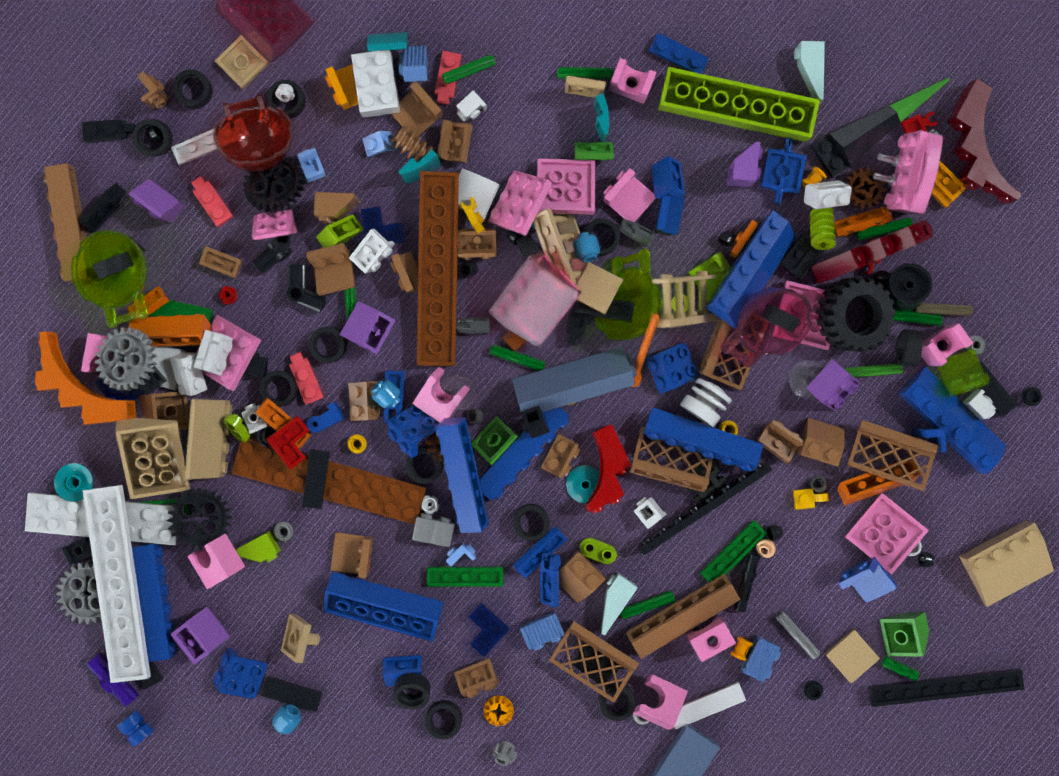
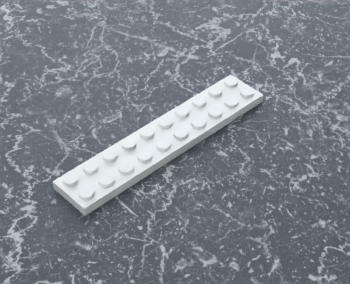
M123 485L83 490L111 683L148 679L151 675Z

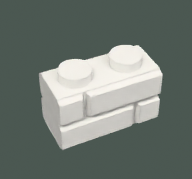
M839 180L807 184L805 187L804 203L809 206L811 205L815 209L849 205L852 189L851 186Z
M205 330L194 368L221 376L226 368V359L232 349L233 338Z
M183 352L170 358L181 395L192 396L207 390L202 370L194 368L198 353Z

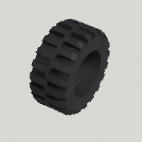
M843 278L839 282L832 283L830 285L831 288H826L823 292L824 298H820L818 302L820 308L816 310V315H819V319L816 321L817 326L822 328L820 329L821 335L827 336L825 340L829 344H833L835 348L846 351L866 352L867 350L877 348V344L881 345L886 340L884 337L890 335L892 331L890 327L894 326L895 323L893 315H896L895 309L892 307L894 301L893 298H889L890 292L887 288H883L880 282H875L870 278ZM857 296L865 306L866 317L862 327L858 331L852 332L846 323L845 312L849 302Z

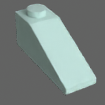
M801 41L795 47L794 59H797V67L811 97L819 99L821 102L824 97L825 41Z
M618 572L615 575L612 574L606 582L608 586L606 587L600 628L603 635L608 632L638 588L636 584Z

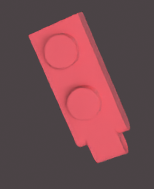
M442 51L434 94L438 95L437 103L449 105L450 98H454L457 81L446 84L443 81L442 74L460 67L462 54Z
M200 176L191 182L195 188L193 190L194 195L216 227L219 228L234 217L209 180L205 182Z
M301 351L291 355L292 363L289 366L305 405L325 398L308 357L304 358Z

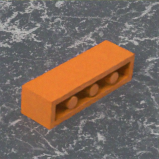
M195 314L146 317L138 323L131 318L129 327L141 330L142 333L147 334V339L153 340L150 346L167 347L201 345L205 330L210 331L211 324L205 315Z
M912 460L903 463L908 473L917 469ZM900 465L891 469L894 476L901 477L905 475ZM882 467V468H879V469H876V470H879V471H880V470L885 469V467ZM917 472L910 475L913 481H916L920 473ZM865 473L840 482L837 490L844 506L902 486L903 484L871 473Z

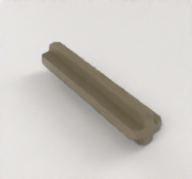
M922 303L917 309H914L916 313L971 316L973 310L971 305Z

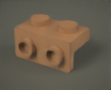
M142 71L138 78L149 92L141 100L153 110L163 108L167 103L166 101L169 100V97L163 91L165 87L152 74L147 75Z
M443 120L440 130V144L437 148L438 158L446 162L467 163L473 125Z
M496 228L485 229L480 233L475 229H458V257L466 260L473 259L474 257H481L482 259L496 257Z
M407 252L402 255L397 253L391 256L393 261L390 262L394 273L398 272L400 279L397 281L401 290H406L408 294L418 290V267L412 253Z
M378 381L348 383L350 421L380 419V405L372 399L373 393L371 392Z
M775 420L765 425L756 442L764 444L763 448L786 464L791 461L798 447L804 444V440L800 438L799 434L789 431L783 423Z

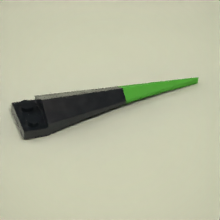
M946 78L836 130L813 144L811 149L830 178L850 167L945 85L950 78Z

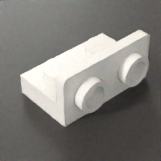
M371 229L349 259L365 274L376 272L382 264L380 262L383 258H387L393 250L391 248L395 243L393 241L388 242L375 229Z

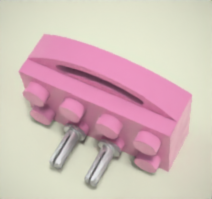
M924 131L906 133L900 136L898 140V147H900L899 155L893 157L881 153L878 154L877 160L893 163V166L896 167L895 173L891 176L880 173L873 174V179L888 182L891 186L890 193H887L884 198V204L887 205L886 208L889 211L907 215L925 213L938 170L943 136Z

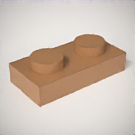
M205 246L199 264L237 278L243 260Z

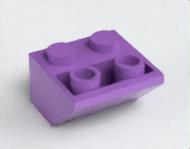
M755 142L728 166L726 185L749 188L756 182V179H759L761 169L758 167V160H761L763 149L760 148V142Z
M150 179L129 193L134 198L132 202L140 208L149 211V215L163 223L165 221L172 223L185 206Z
M357 301L339 335L373 354H378L396 320Z
M832 359L806 388L821 403L835 411L844 405L845 399L849 395L854 394L858 390L861 382Z
M208 606L171 633V636L194 665L230 637Z

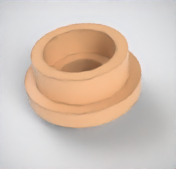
M769 539L759 541L756 546L758 554L764 558L772 557L776 551L775 544Z

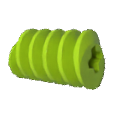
M831 207L814 208L809 214L811 246L815 249L829 250L836 246L834 241L836 238L834 234L835 223L833 221L834 211Z

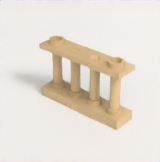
M551 209L537 213L533 223L557 290L577 283L576 278L577 281L580 280L589 262L584 263L576 258L573 242L578 238L577 236L580 234L574 214H554L553 216Z
M696 271V275L672 277V274L660 275V279H652V283H662L663 314L659 318L656 327L670 328L717 321V316L709 313V310L705 308L707 305L706 279H715L716 275H708V271ZM695 280H698L699 310L695 311ZM687 281V311L683 313V282ZM671 283H675L676 313H674V316L671 314Z

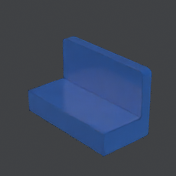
M667 156L651 167L655 198L660 199L668 193L678 198L685 195L681 162Z
M668 193L661 198L655 231L672 235L678 234L684 197L678 198Z
M913 429V436L929 438L930 443L939 445L937 452H946L945 429Z
M422 655L383 658V678L387 687L395 686V681L404 674L415 673L423 676Z

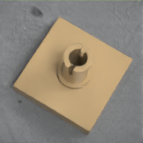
M289 613L281 651L295 663H303L307 645L317 646L320 636L318 633H310L311 624L297 614Z

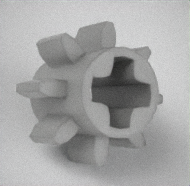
M502 741L501 744L497 743L492 755L496 756L495 762L502 766H508L509 763L512 764L517 756V752L514 751L515 746L507 741Z

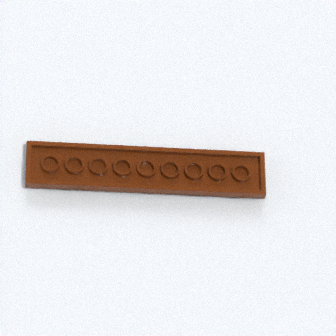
M420 171L417 365L455 366L459 172Z
M249 438L246 443L240 441L232 474L304 494L309 454L303 453L306 458L290 470L272 446L264 447L258 440ZM329 460L324 499L415 524L416 516H419L427 487Z

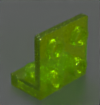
M974 349L948 357L944 365L937 366L949 397L986 386L990 382L988 374L983 372Z

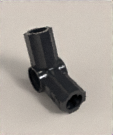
M290 234L274 237L267 245V249L252 261L263 274L268 272L278 262L285 260L293 252L290 248Z
M289 265V280L286 292L288 299L321 313L327 298L306 289V265ZM296 289L301 291V296L298 299L293 297V292Z

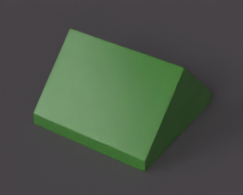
M496 416L473 440L471 445L492 465L514 442L518 435Z

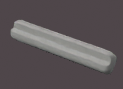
M784 612L776 616L780 624L812 659H816L820 655V651Z

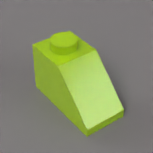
M354 214L327 225L316 238L322 247L326 248L342 243L345 244L364 229Z
M271 531L236 549L239 557L260 563L264 560L270 562L278 557L277 553L281 551Z

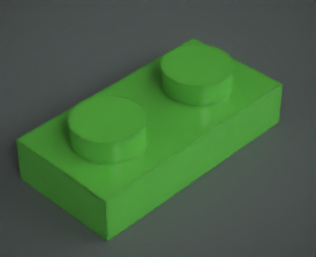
M575 142V159L605 161L613 160L614 158L613 142Z

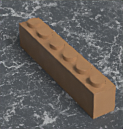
M68 163L44 167L45 173L43 178L48 187L47 200L51 204L52 210L50 211V218L54 222L55 228L53 236L58 246L56 255L61 264L59 269L60 276L64 282L68 283L92 280L93 274L85 227L78 221L82 216L75 167Z
M723 574L627 631L626 634L642 659L712 616L732 606L740 598L729 579Z

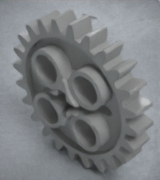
M121 327V330L114 329V334L107 333L108 340L102 338L104 345L97 346L101 352L95 353L96 356H99L95 363L100 364L96 371L102 372L99 378L105 379L103 383L109 384L110 388L121 391H131V388L138 389V384H145L144 378L150 380L148 373H154L151 366L157 365L156 362L152 361L157 355L152 354V351L156 347L150 346L153 340L147 339L148 335L142 333L141 330L131 327Z
M88 561L85 565L81 562L78 563V567L76 565L71 566V571L67 570L64 572L67 577H60L63 584L57 585L61 589L60 592L56 593V595L61 596L57 603H63L60 610H67L65 616L72 614L71 621L79 618V624L86 621V624L89 625L92 623V620L94 623H98L101 619L100 606L95 602L96 598H98L97 585L95 584L94 564L92 565L91 561ZM77 579L82 582L81 588L76 585ZM77 598L81 599L82 601L81 607L78 606L76 603Z

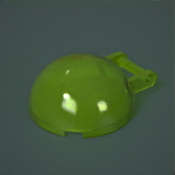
M103 230L88 235L80 242L79 246L81 247L77 255L72 257L71 274L76 290L85 301L88 300L98 307H103L109 328H115L120 323L138 318L141 320L146 319L148 313L142 291L146 285L149 270L144 252L134 240L120 232ZM129 252L134 266L102 279L98 278L92 266L93 264L117 254ZM134 301L136 311L120 316L115 315L114 308L123 307Z
M646 248L641 249L639 253L625 257L617 256L612 260V274L623 279L614 299L632 302L635 305L631 323L594 316L598 329L603 331L609 339L631 341L642 337L647 331L651 316L656 313L660 317L662 294L658 283H652L654 277L650 274V253ZM639 261V267H627L624 269L625 264Z

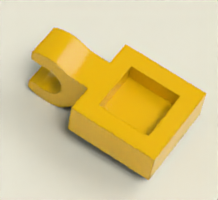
M470 197L471 204L466 206L461 202V207L464 209L474 229L480 233L485 230L482 225L484 219L479 211L475 212L477 203L473 197Z
M813 488L793 490L794 507L796 510L815 508V502L829 501L828 493H814Z

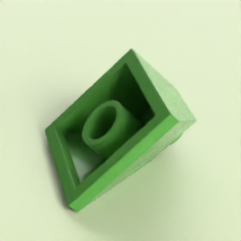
M906 612L880 618L887 656L923 657L925 655L929 634L925 612Z

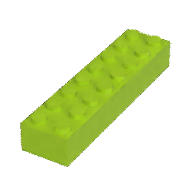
M668 67L665 73L658 110L808 142L813 135L820 100Z

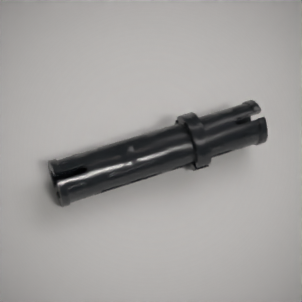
M748 553L745 568L741 572L743 575L738 590L740 600L734 606V609L737 611L746 612L754 578L757 577L756 570L760 559L758 555Z

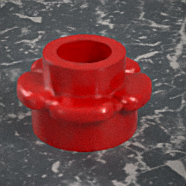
M224 286L219 292L218 297L222 300L223 304L229 305L237 300V291L233 287Z

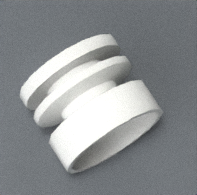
M698 378L696 383L702 389L692 386L691 389L697 396L686 395L680 406L714 428L721 418L715 412V409L718 408L725 411L727 408L720 402L723 401L726 404H730L732 400L715 384Z

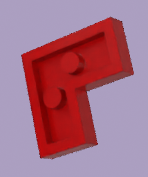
M296 415L267 437L266 440L291 470L306 458L295 442L310 430L299 416Z

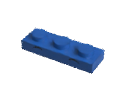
M660 33L657 34L649 50L650 53L686 71L702 74L709 60L708 57Z
M554 526L520 557L513 566L527 578L541 565L542 553L549 551L553 554L568 540L567 537Z

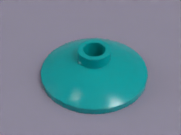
M77 463L67 464L56 473L54 487L62 499L70 502L80 501L84 499L83 490L93 488V476L84 465ZM75 479H78L79 484L77 486L74 485Z
M581 465L574 468L566 480V488L569 495L577 502L586 503L597 486L600 472L589 465ZM584 481L589 482L588 488L582 487Z

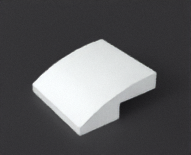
M462 168L459 174L458 209L464 211L461 207V202L469 206L471 204L470 197H473L477 203L475 212L479 211L483 219H485L499 184Z
M167 346L156 347L152 351V354L157 355L152 360L157 365H152L151 367L156 366L167 380L160 387L171 390L178 388L170 358L186 352L185 350Z

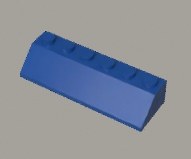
M774 210L764 216L705 306V308L734 329H738L796 239L789 221Z
M923 366L898 391V394L932 428L945 429L946 441L978 473L988 474L1001 461L1006 445L926 366Z
M332 572L325 590L323 612L433 642L444 602L434 598L423 597L416 593L401 591L397 588L386 587L379 583H371L360 578L349 577L342 573Z

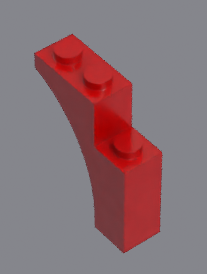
M612 424L591 433L599 452L600 475L593 494L584 506L587 512L593 511L594 514L604 509L603 506L608 503L613 505L621 501L620 497L625 494L615 474L617 473L618 476L628 472V467L632 466Z

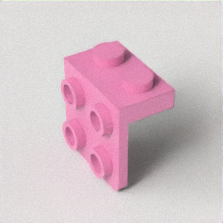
M629 168L627 172L623 170L616 178L618 182L614 186L610 185L604 191L606 196L603 201L623 219L635 222L655 200V195L634 177L635 172Z
M292 209L254 215L252 238L254 240L297 233V225Z

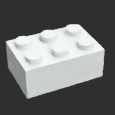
M384 50L352 54L361 116L366 118L401 112L391 51Z

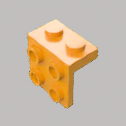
M353 64L337 71L333 67L325 69L328 75L325 76L329 88H334L335 94L332 95L336 104H341L344 110L358 105Z

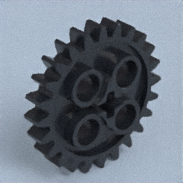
M273 154L272 159H269L266 155L265 161L258 159L259 164L253 163L254 169L247 170L250 175L244 176L246 182L242 183L245 188L243 192L253 207L256 206L259 211L264 209L268 213L271 208L273 213H275L277 208L283 211V206L285 205L290 208L289 203H297L295 197H301L299 191L305 190L303 184H306L305 174L300 164L295 159L292 160L290 156L285 158L281 154L277 158Z
M198 487L196 493L189 489V495L182 492L183 499L175 498L178 504L170 505L174 508V511H168L172 518L167 519V522L173 524L168 530H175L171 536H179L177 543L183 540V547L191 544V550H193L195 545H198L199 550H202L204 544L206 545L222 536V533L228 534V531L224 528L225 526H231L230 523L226 522L227 519L232 518V516L226 515V512L231 509L224 508L227 501L220 502L222 495L216 498L214 497L215 490L208 494V488H206L204 493H201V489ZM210 503L214 506L212 514L205 513V504ZM190 504L194 507L195 511L192 515L185 514V505ZM198 513L201 514V517H217L216 520H203L201 524H198V521H182V518H195L198 516ZM206 523L214 524L215 530L213 533L210 534L205 531ZM186 524H193L195 526L193 534L185 533L184 527Z

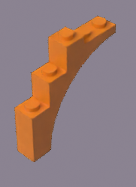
M39 332V346L41 347L40 363L43 371H35L37 391L59 390L58 401L60 408L82 406L81 416L84 425L137 418L135 400L111 399L90 390L76 378L66 364L59 347L57 332Z

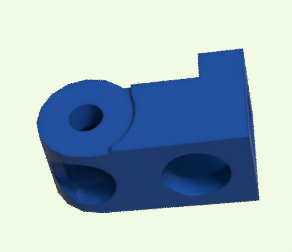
M337 402L327 405L329 411L322 415L310 417L307 421V428L311 432L317 433L345 419Z

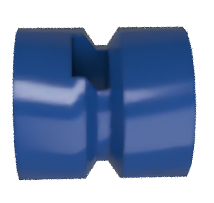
M138 710L117 726L123 735H128L127 740L133 747L137 746L154 731L148 722H143L144 718Z

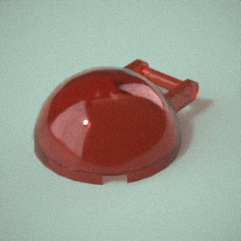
M261 94L255 95V98L239 102L222 103L226 118H223L219 124H215L213 132L214 142L224 159L231 165L245 171L257 172L274 167L286 157L292 145L293 128L288 115L279 107L277 108L278 110L272 107H265Z

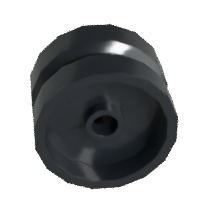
M905 263L898 266L890 274L884 288H887L890 292L889 298H893L894 304L892 307L894 309L912 311L917 309L926 300L933 286L932 278L924 267L915 263Z

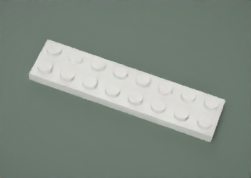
M28 493L25 531L89 537L84 499L70 502L55 494ZM125 501L131 541L178 545L177 539L179 536H171L175 530H168L173 524L167 522V519L172 518L168 511H174V508L170 505Z

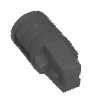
M623 219L619 226L620 232L646 247L649 246L655 234V231H651L649 228H645V226L627 219Z
M490 316L457 319L456 330L458 333L490 334Z

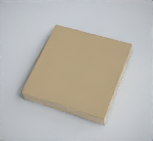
M242 34L215 60L242 89L270 64Z
M567 76L565 93L596 98L597 95L604 93L606 82Z
M589 262L571 297L606 314L623 279Z
M854 629L825 653L851 684L880 659Z

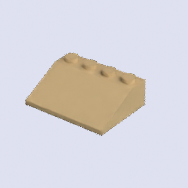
M191 400L185 479L220 478L224 476V473H227L228 463L225 462V458L229 452L227 435H230V431L223 420L228 414L232 415L230 400Z
M132 418L116 422L115 432L130 499L190 489L189 479H185L186 464L177 421Z
M1026 520L959 556L986 607L1054 571L1045 540L1036 523Z

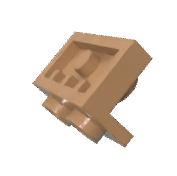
M557 434L541 468L561 479L563 475L567 477L572 467L569 465L571 459H576L580 452L579 444Z
M490 658L454 672L460 693L464 697L473 698L478 695V692L493 690L496 688V685L500 684Z

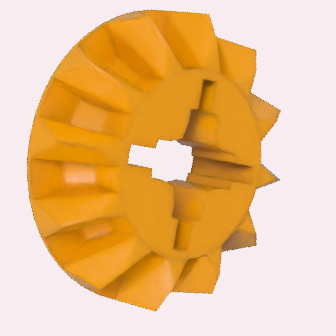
M493 696L484 705V717L489 724L496 727L505 726L512 720L514 714L513 704L504 696ZM498 704H500L501 710L504 711V713L500 714L499 718H497L496 712H493V710H497Z

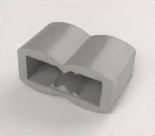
M421 513V516H416L412 540L450 547L455 524L451 522V518L440 517V519H434L431 514Z

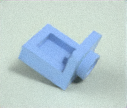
M378 131L362 138L367 157H374L385 151L396 150L395 141L390 143L393 138L390 131Z
M315 148L307 149L297 154L308 183L326 176Z
M462 543L458 548L454 546L446 554L448 556L446 562L452 566L464 553L473 561L476 558L474 554L476 550L470 544L465 545Z

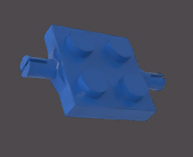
M790 138L785 139L784 149L775 150L769 148L767 150L760 187L776 192L773 202L775 204H782L783 193L797 195L800 193L806 155L791 151L794 140Z

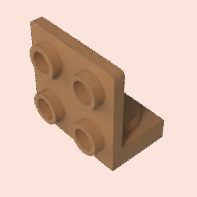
M416 81L410 86L412 91L399 102L401 112L391 114L402 127H409L407 133L415 132L413 138L420 136L443 116L441 109Z
M344 243L307 252V259L314 267L317 294L319 296L355 287L352 261L349 259L351 253Z
M337 532L334 539L331 570L359 574L358 578H367L370 570L374 537Z

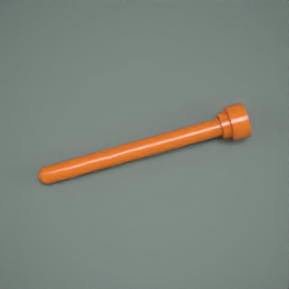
M656 313L651 316L634 365L637 376L634 377L635 385L631 387H638L642 379L640 371L659 321V315Z

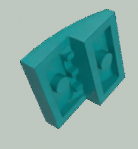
M408 31L369 34L367 39L368 52L407 49Z
M602 93L596 96L594 107L598 114L594 126L601 142H606L609 131V112L606 99Z
M431 149L418 163L411 158L398 172L407 184L420 180V171L433 172L441 163L438 155Z

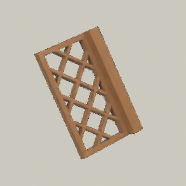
M749 311L745 316L746 321L742 322L740 326L748 324L751 333L742 337L738 327L736 332L739 339L730 342L728 334L734 328L719 318L699 366L698 373L735 389L742 390L769 321ZM758 319L763 323L761 328L754 332L751 322ZM752 336L755 343L752 348L747 349L744 339ZM740 341L744 351L735 355L732 345ZM729 347L732 356L723 360L721 355L722 349ZM745 354L747 363L740 367L736 357ZM733 359L737 369L728 372L725 362ZM721 364L725 374L719 377L713 375L715 367ZM735 372L739 373L740 380L738 385L732 383L729 375Z
M862 420L857 430L847 466L924 491L939 445ZM860 437L869 438L872 444L863 448L859 441ZM881 443L888 444L891 451L882 454L877 445ZM874 447L878 457L870 460L865 451ZM906 450L910 457L901 461L896 451ZM862 453L867 462L859 464L853 462L855 455ZM893 453L898 463L889 466L884 457ZM924 456L929 458L927 465L920 467L916 457ZM881 459L885 469L876 470L872 462ZM912 460L917 469L908 473L903 463ZM900 465L905 475L901 477L894 476L891 469ZM919 472L923 478L922 483L913 482L910 475Z
M641 427L630 473L705 492L709 483L713 459L705 458L703 460L696 451L684 455L678 445L665 450L660 439L646 445L643 440L645 427ZM657 444L662 452L653 456L649 447ZM676 449L681 457L672 461L668 452ZM646 450L650 459L647 461L639 460L638 455L640 452ZM694 453L699 462L691 466L686 457ZM665 455L669 464L665 466L659 465L656 459ZM683 460L688 469L684 471L678 470L675 463ZM702 465L706 471L705 477L697 475L694 468Z
M574 621L571 622L568 630L549 659L550 662L613 703H615L633 671L639 665L638 662ZM571 633L577 637L579 645L568 648L566 639ZM580 639L584 641L586 644L581 645ZM592 646L595 656L584 658L582 647ZM580 648L582 659L571 661L568 650ZM566 651L569 662L559 663L554 659L558 652ZM603 656L609 657L611 666L600 669L598 658ZM596 658L598 669L587 672L585 661ZM582 661L585 672L580 674L574 673L572 663ZM613 661H615V662L618 663L619 665H615V666H614V665H613ZM624 667L629 671L624 678L617 679L614 668ZM612 669L614 680L603 682L601 671ZM599 672L601 683L591 684L588 674ZM615 683L617 690L613 697L606 693L604 685Z

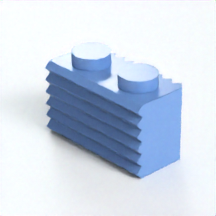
M408 46L407 49L403 50V54H400L399 73L400 76L404 77V82L428 81L427 46Z
M555 611L520 625V630L529 650H539L545 646L546 642H557L564 635V630Z
M756 635L753 641L754 644L746 655L747 660L742 663L740 669L743 673L764 682L765 679H769L773 670L771 666L774 661H778L781 651H779L780 647L777 644Z

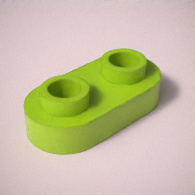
M228 414L223 422L231 434L239 441L246 443L250 438L249 429L242 424L243 420L236 414Z
M587 537L580 543L581 553L593 560L604 564H611L617 557L615 548L605 542ZM589 544L593 546L591 551L586 550V546ZM606 551L611 553L609 558L604 557Z

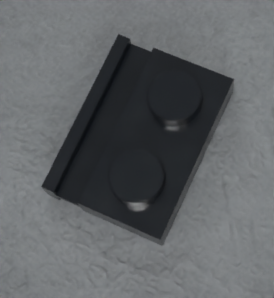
M805 233L799 236L779 264L797 277L799 281L803 280L812 268L811 266L816 263L825 251L813 248L810 242L811 238Z
M589 645L582 648L584 658L595 656L592 646ZM580 652L574 660L582 659ZM603 656L598 658L600 669L611 666L609 657ZM596 658L585 661L587 672L598 669ZM582 661L572 663L582 673L585 672ZM613 661V665H614V666H615V665H619L618 663H616L615 661ZM612 669L601 671L603 682L608 681L613 673ZM599 672L588 674V677L597 684L601 683Z

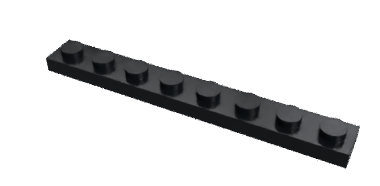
M759 462L754 471L739 475L736 478V482L731 485L730 483L720 488L721 492L716 495H709L700 506L698 504L694 505L688 510V514L676 517L672 520L673 524L668 527L666 525L656 531L657 534L652 538L650 536L646 537L640 542L641 545L638 547L646 555L773 469L768 463L764 462L762 464V462Z
M1014 669L868 686L870 705L878 707L1024 690L1022 670Z

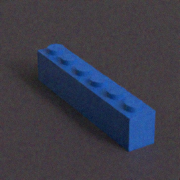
M561 407L543 412L547 419L549 433L532 439L528 432H523L479 479L482 493L489 500L492 501L494 498L498 500L505 492L503 488L507 484L511 486L518 478L516 474L520 470L524 472L531 464L529 460L533 456L537 458L544 450L542 446L546 441L550 443L557 436L555 434L559 427L563 429L570 422L568 420L569 415Z
M653 407L643 433L650 439L666 441L665 443L670 446L678 445L684 447V450L688 452L696 451L706 458H716L724 464L740 466L739 468L744 471L755 470L764 445Z
M466 417L444 418L436 426V434L440 440V451L444 458V468L449 480L448 486L452 493V503L457 515L456 521L461 533H481L489 522Z
M155 543L135 545L132 547L148 661L171 659L177 652V644L171 636V633L174 632V624L170 621L171 605L167 600L169 588L165 584L164 579L166 568L162 565L163 548L160 544Z

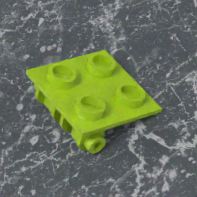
M720 251L688 273L692 276L696 275V271H708V275H716L715 279H706V299L709 302L731 267Z

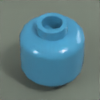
M588 232L580 233L573 242L576 258L584 263L596 260L600 254L597 237L590 235Z
M380 380L371 390L373 393L372 399L382 408L390 406L393 408L400 401V389L389 380Z
M294 705L281 706L272 720L275 730L281 734H291L301 721L300 711Z

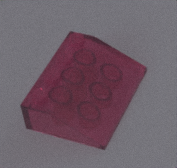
M293 0L216 1L215 10L270 63L283 55L314 24V20Z
M542 252L529 255L489 310V313L502 326L534 346L540 347L582 292Z

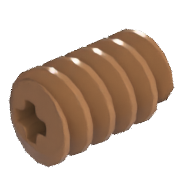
M405 126L395 134L390 143L396 141L395 148L402 146L401 153L403 154L408 151L407 158L409 159L414 156V160L418 162L433 147L425 148L427 142L419 143L421 137L413 138L415 132L407 133L409 127Z

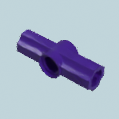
M99 653L88 662L87 666L100 679L101 687L108 693H113L124 707H127L139 696L138 692L127 681L111 683L108 660L102 653Z

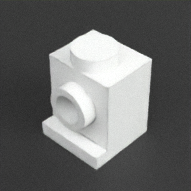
M473 90L456 105L458 111L456 114L463 122L470 119L474 120L481 113L480 110L485 111L487 106Z
M975 389L962 403L979 419H989L996 412V408L992 405L993 401L988 396L983 395L985 393L984 390Z
M255 403L244 407L245 411L241 413L250 434L270 426L254 412L260 406H256ZM252 414H255L257 416L256 421H252Z
M644 497L636 504L638 508L634 510L647 529L666 515L665 511H662L652 497L648 500ZM648 507L653 511V513L648 512Z

